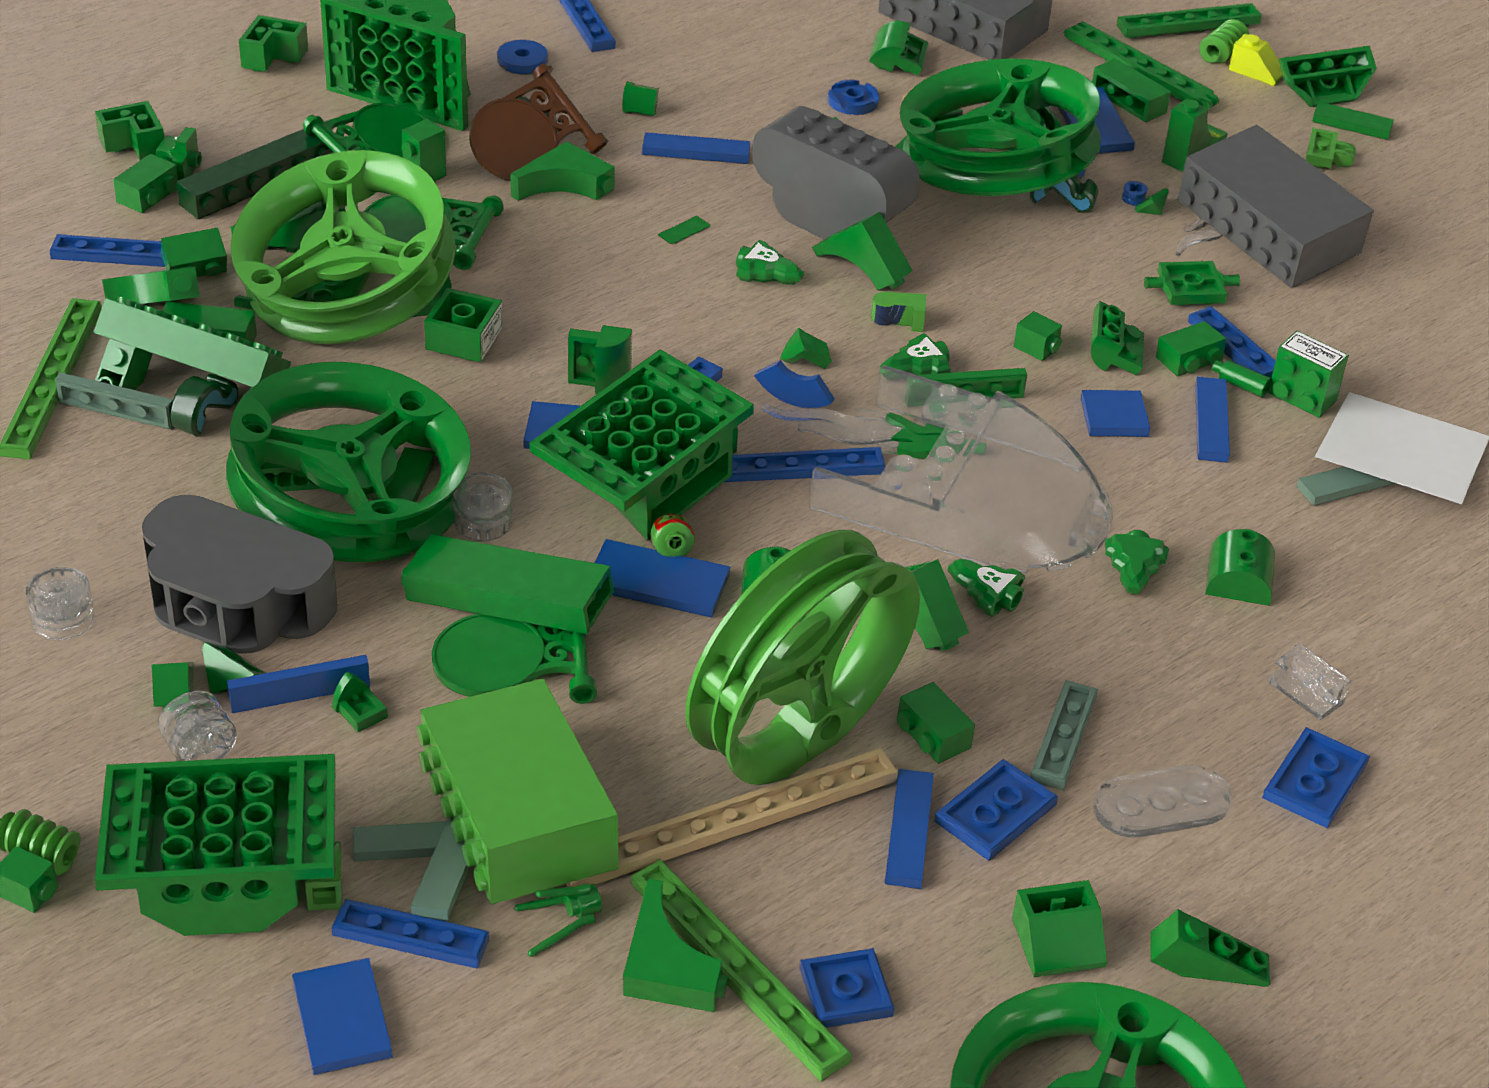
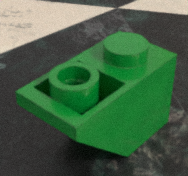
M109 338L95 381L136 390L145 379L153 353Z

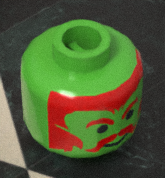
M675 513L662 515L653 523L651 529V540L659 554L667 557L686 556L692 550L695 535L688 520L682 515Z

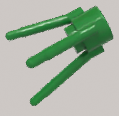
M587 883L576 887L538 890L536 892L538 898H551L516 904L514 907L515 911L519 912L565 904L568 915L579 918L528 951V955L533 957L582 926L595 923L593 914L601 912L602 901L596 885Z

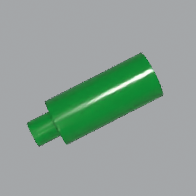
M1216 360L1212 366V371L1219 373V379H1226L1227 383L1263 398L1269 390L1271 378L1233 361L1227 360L1223 363Z

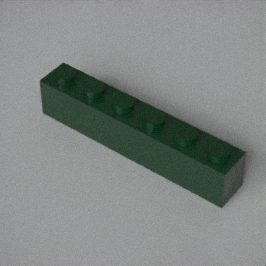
M301 129L177 181L179 205L199 220L254 196L263 186L286 170L310 159L334 152L315 134L309 136L304 132V129Z

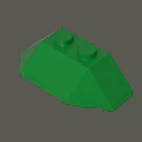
M1370 45L1279 59L1285 83L1310 107H1317L1319 101L1328 104L1356 101L1377 69Z

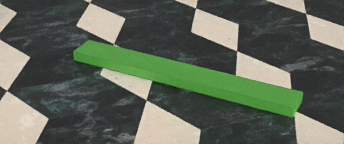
M71 299L0 442V457L31 459L59 401L55 378L60 372L71 375L102 309L101 301Z
M661 859L631 875V885L642 896H644L648 878L663 881L662 907L671 927L693 949L705 955L722 959V975L728 976L727 985L820 1082L851 1062L852 1054Z

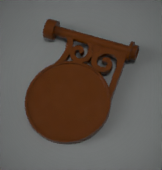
M546 63L539 65L533 71L535 75L533 81L501 99L487 103L477 112L472 121L469 131L472 152L481 166L498 178L510 181L511 173L558 147L559 142L564 137L574 132H581L588 140L585 146L591 154L599 152L608 144V140L602 132L596 134L552 77L550 73L553 71V68L547 66ZM536 89L543 91H535L530 96L529 102L518 99L521 96L527 94L528 92ZM547 95L548 103L546 105H541L537 102L536 99H540L544 103ZM559 113H565L569 115L574 124L569 125V119L566 115L559 116L557 121L559 123L562 122V124H558L555 122L554 116Z

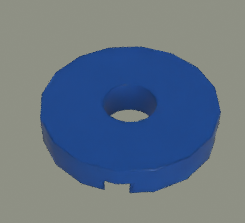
M525 39L513 40L499 47L497 61L500 67L505 66L506 70L511 73L531 74L539 65L547 64L548 52L538 42Z
M854 79L842 80L833 84L831 90L829 89L828 103L833 109L841 113L864 115L877 108L879 93L869 83L862 85Z

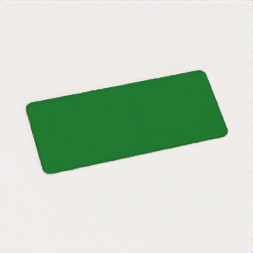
M694 216L659 233L658 236L668 243L674 244L711 225L699 216Z

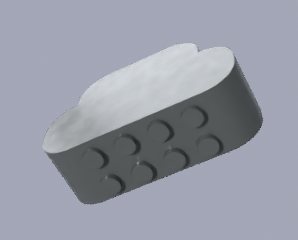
M806 106L795 107L759 130L754 136L752 151L754 166L761 178L773 187V200L777 210L786 221L822 239L879 211L887 223L917 200L920 184L919 172L914 161L906 152L888 144L884 140L868 135L862 130L846 125L840 120L824 115L818 110Z
M178 495L160 502L145 517L142 523L155 616L160 624L170 630L202 642L225 646L235 653H253L270 646L279 636L288 639L312 636L320 632L336 614L338 604L333 551L326 542L319 538L196 495Z

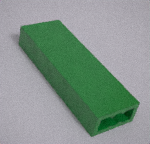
M430 534L424 544L418 548L416 555L401 573V584L404 587L408 601L584 634L589 633L614 592L609 565Z

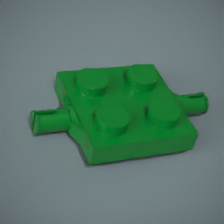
M1213 261L1159 262L1157 269L1159 277L1144 278L1145 289L1161 288L1165 291L1170 305L1180 306L1186 304L1211 305L1225 303L1227 292L1224 286L1240 285L1239 274L1223 275L1216 269Z

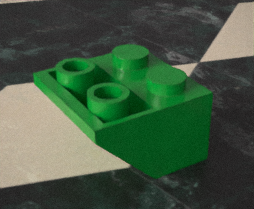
M1089 880L1017 890L1012 920L1033 977L1106 967L1107 956L1101 908Z

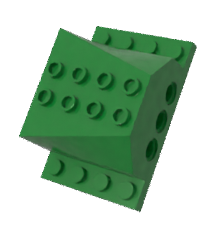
M320 0L327 90L371 104L384 102L403 105L418 111L434 123L464 131L468 127V97L471 95L467 81L466 34L456 31L455 13L448 0Z
M659 349L529 442L530 452L613 504L633 527L649 541L651 539L653 523L660 516L669 513L682 515L732 476L733 429L754 414V404Z
M335 754L107 764L94 879L96 891L137 889L141 914L183 936L264 931L298 905L299 880L334 878Z

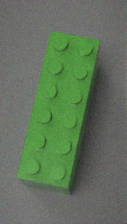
M544 678L420 709L422 724L417 725V734L421 746H424V751L419 752L422 770L424 773H430L431 788L435 796H441L440 804L445 819L453 818L454 820L451 821L454 839L457 843L462 841L465 843V845H462V851L466 865L474 867L476 886L479 892L485 891L491 905L531 894L538 890L549 889L619 869L617 812Z

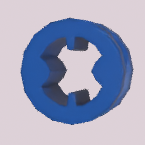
M1138 181L1125 183L1122 200L1129 205L1137 206L1146 199L1147 186Z

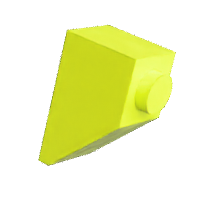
M1244 34L1234 44L1229 70L1275 86L1283 78L1279 60L1267 41L1259 39L1256 35Z

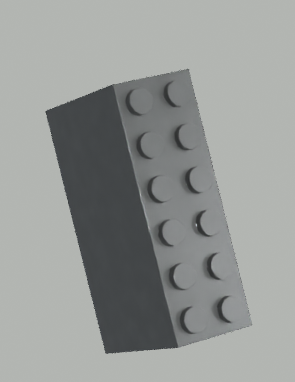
M879 0L878 13L896 21L911 23L910 27L987 60L1009 59L1048 31L1052 0Z
M1254 125L1187 156L1177 198L1183 205L1290 288L1361 254L1374 212L1372 208L1259 125Z

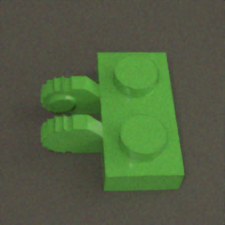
M1312 128L1305 160L1317 168H1331L1332 162L1336 166L1348 168V166L1351 167L1354 163L1356 148L1353 144L1338 141V132Z

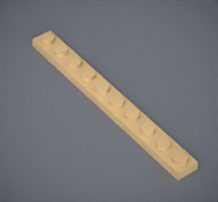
M880 748L618 836L619 869L566 883L567 887H576L587 883L596 885L645 868L659 859L666 861L896 782L898 771Z

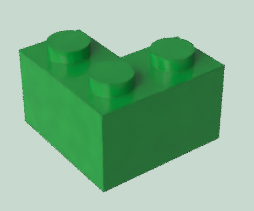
M257 15L239 39L241 67L257 72H266L274 59L285 60L289 63H300L309 50L307 23Z
M149 101L95 111L99 140L106 153L120 152L123 149L133 147L139 160H142L149 154L157 156L156 149L164 139V130Z

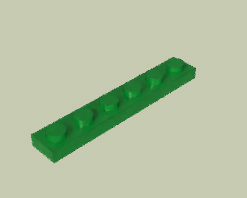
M1253 3L1119 16L1117 27L1125 38H1137L1138 36H1159L1166 33L1180 34L1185 31H1205L1206 29L1218 28L1230 19L1239 20L1246 26L1260 24L1262 15Z

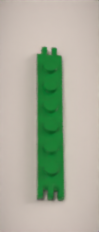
M1084 21L1064 30V36L1067 39L1086 48L1087 51L1101 56L1107 62L1116 58L1170 90L1171 95L1181 101L1186 98L1195 100L1200 105L1209 109L1219 103V98L1214 95L1213 90Z

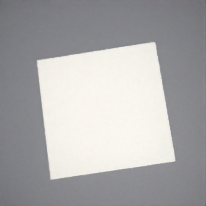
M1349 392L1315 457L1462 504L1489 441V436Z

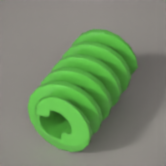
M1236 19L1225 21L1201 41L1199 45L1201 57L1209 63L1225 62L1232 56L1234 44L1244 34H1250L1247 26Z
M26 809L19 810L16 814L13 812L6 813L0 818V850L7 851L9 854L17 846L51 861L57 876L63 875L72 866L80 846V833L76 831L68 832L67 827L62 825L56 827L55 822L49 819L44 821L42 816L38 814L32 815L31 811Z

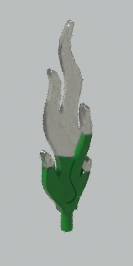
M763 404L762 408L768 414L779 419L807 421L798 423V431L813 432L847 444L878 445V447H881L882 453L897 454L910 458H936L949 455L958 456L959 452L984 456L986 444L962 440V436L949 431L938 423L920 417H915L913 423L892 412L855 408V417H851L826 408L784 410L768 404Z

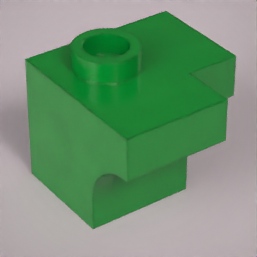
M185 127L178 137L166 135L156 149L157 157L176 164L178 181L191 176L196 168L200 167L202 162V154L198 151L195 128Z

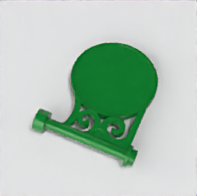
M383 102L369 104L358 111L323 121L320 116L309 115L303 121V127L307 135L315 134L334 153L350 150H367L390 153L403 158L401 130L428 118L412 108ZM353 122L352 127H350L349 125H345Z
M395 195L378 199L363 211L373 215L382 223L387 237L408 243L414 236L425 230V222L421 212L407 200ZM487 196L482 203L442 198L445 215L454 233L455 245H459L455 249L453 262L456 268L468 270L475 262L476 253L474 250L493 216H499L503 212L504 205L498 196ZM466 231L471 233L468 238H466Z
M473 614L461 618L446 627L439 634L432 648V664L437 678L448 689L464 696L471 697L515 686L552 673H571L575 675L569 682V696L575 703L586 704L592 702L597 696L596 681L593 677L589 676L586 634L568 630L561 631L558 628L539 625L537 630L531 623L483 614ZM551 630V631H553L554 634L552 635V634H548V633H546V632H548V631ZM567 651L574 654V662L568 661ZM556 652L557 657H552L551 655Z

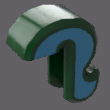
M1079 174L1057 185L1030 192V198L1035 204L1053 189L1078 213H1087L1094 208L1099 191L1097 185L1091 179H1086L1085 183H1081Z
M211 373L207 375L206 379L198 376L186 379L177 389L170 410L172 425L196 437L200 436L206 419V408L230 409L238 398L239 390L237 384Z

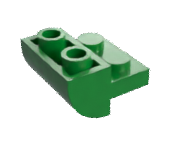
M891 21L884 24L876 33L868 62L874 64L879 69H885L889 72L897 65L903 71L918 76L923 67L928 42L909 33L911 23Z
M1099 301L1093 312L1092 360L1103 371H1106L1113 364L1137 376L1143 368L1144 332L1133 325L1125 324V312L1121 311L1118 307Z
M602 325L600 332L570 328L568 334V383L594 386L595 394H598L631 370L632 329Z

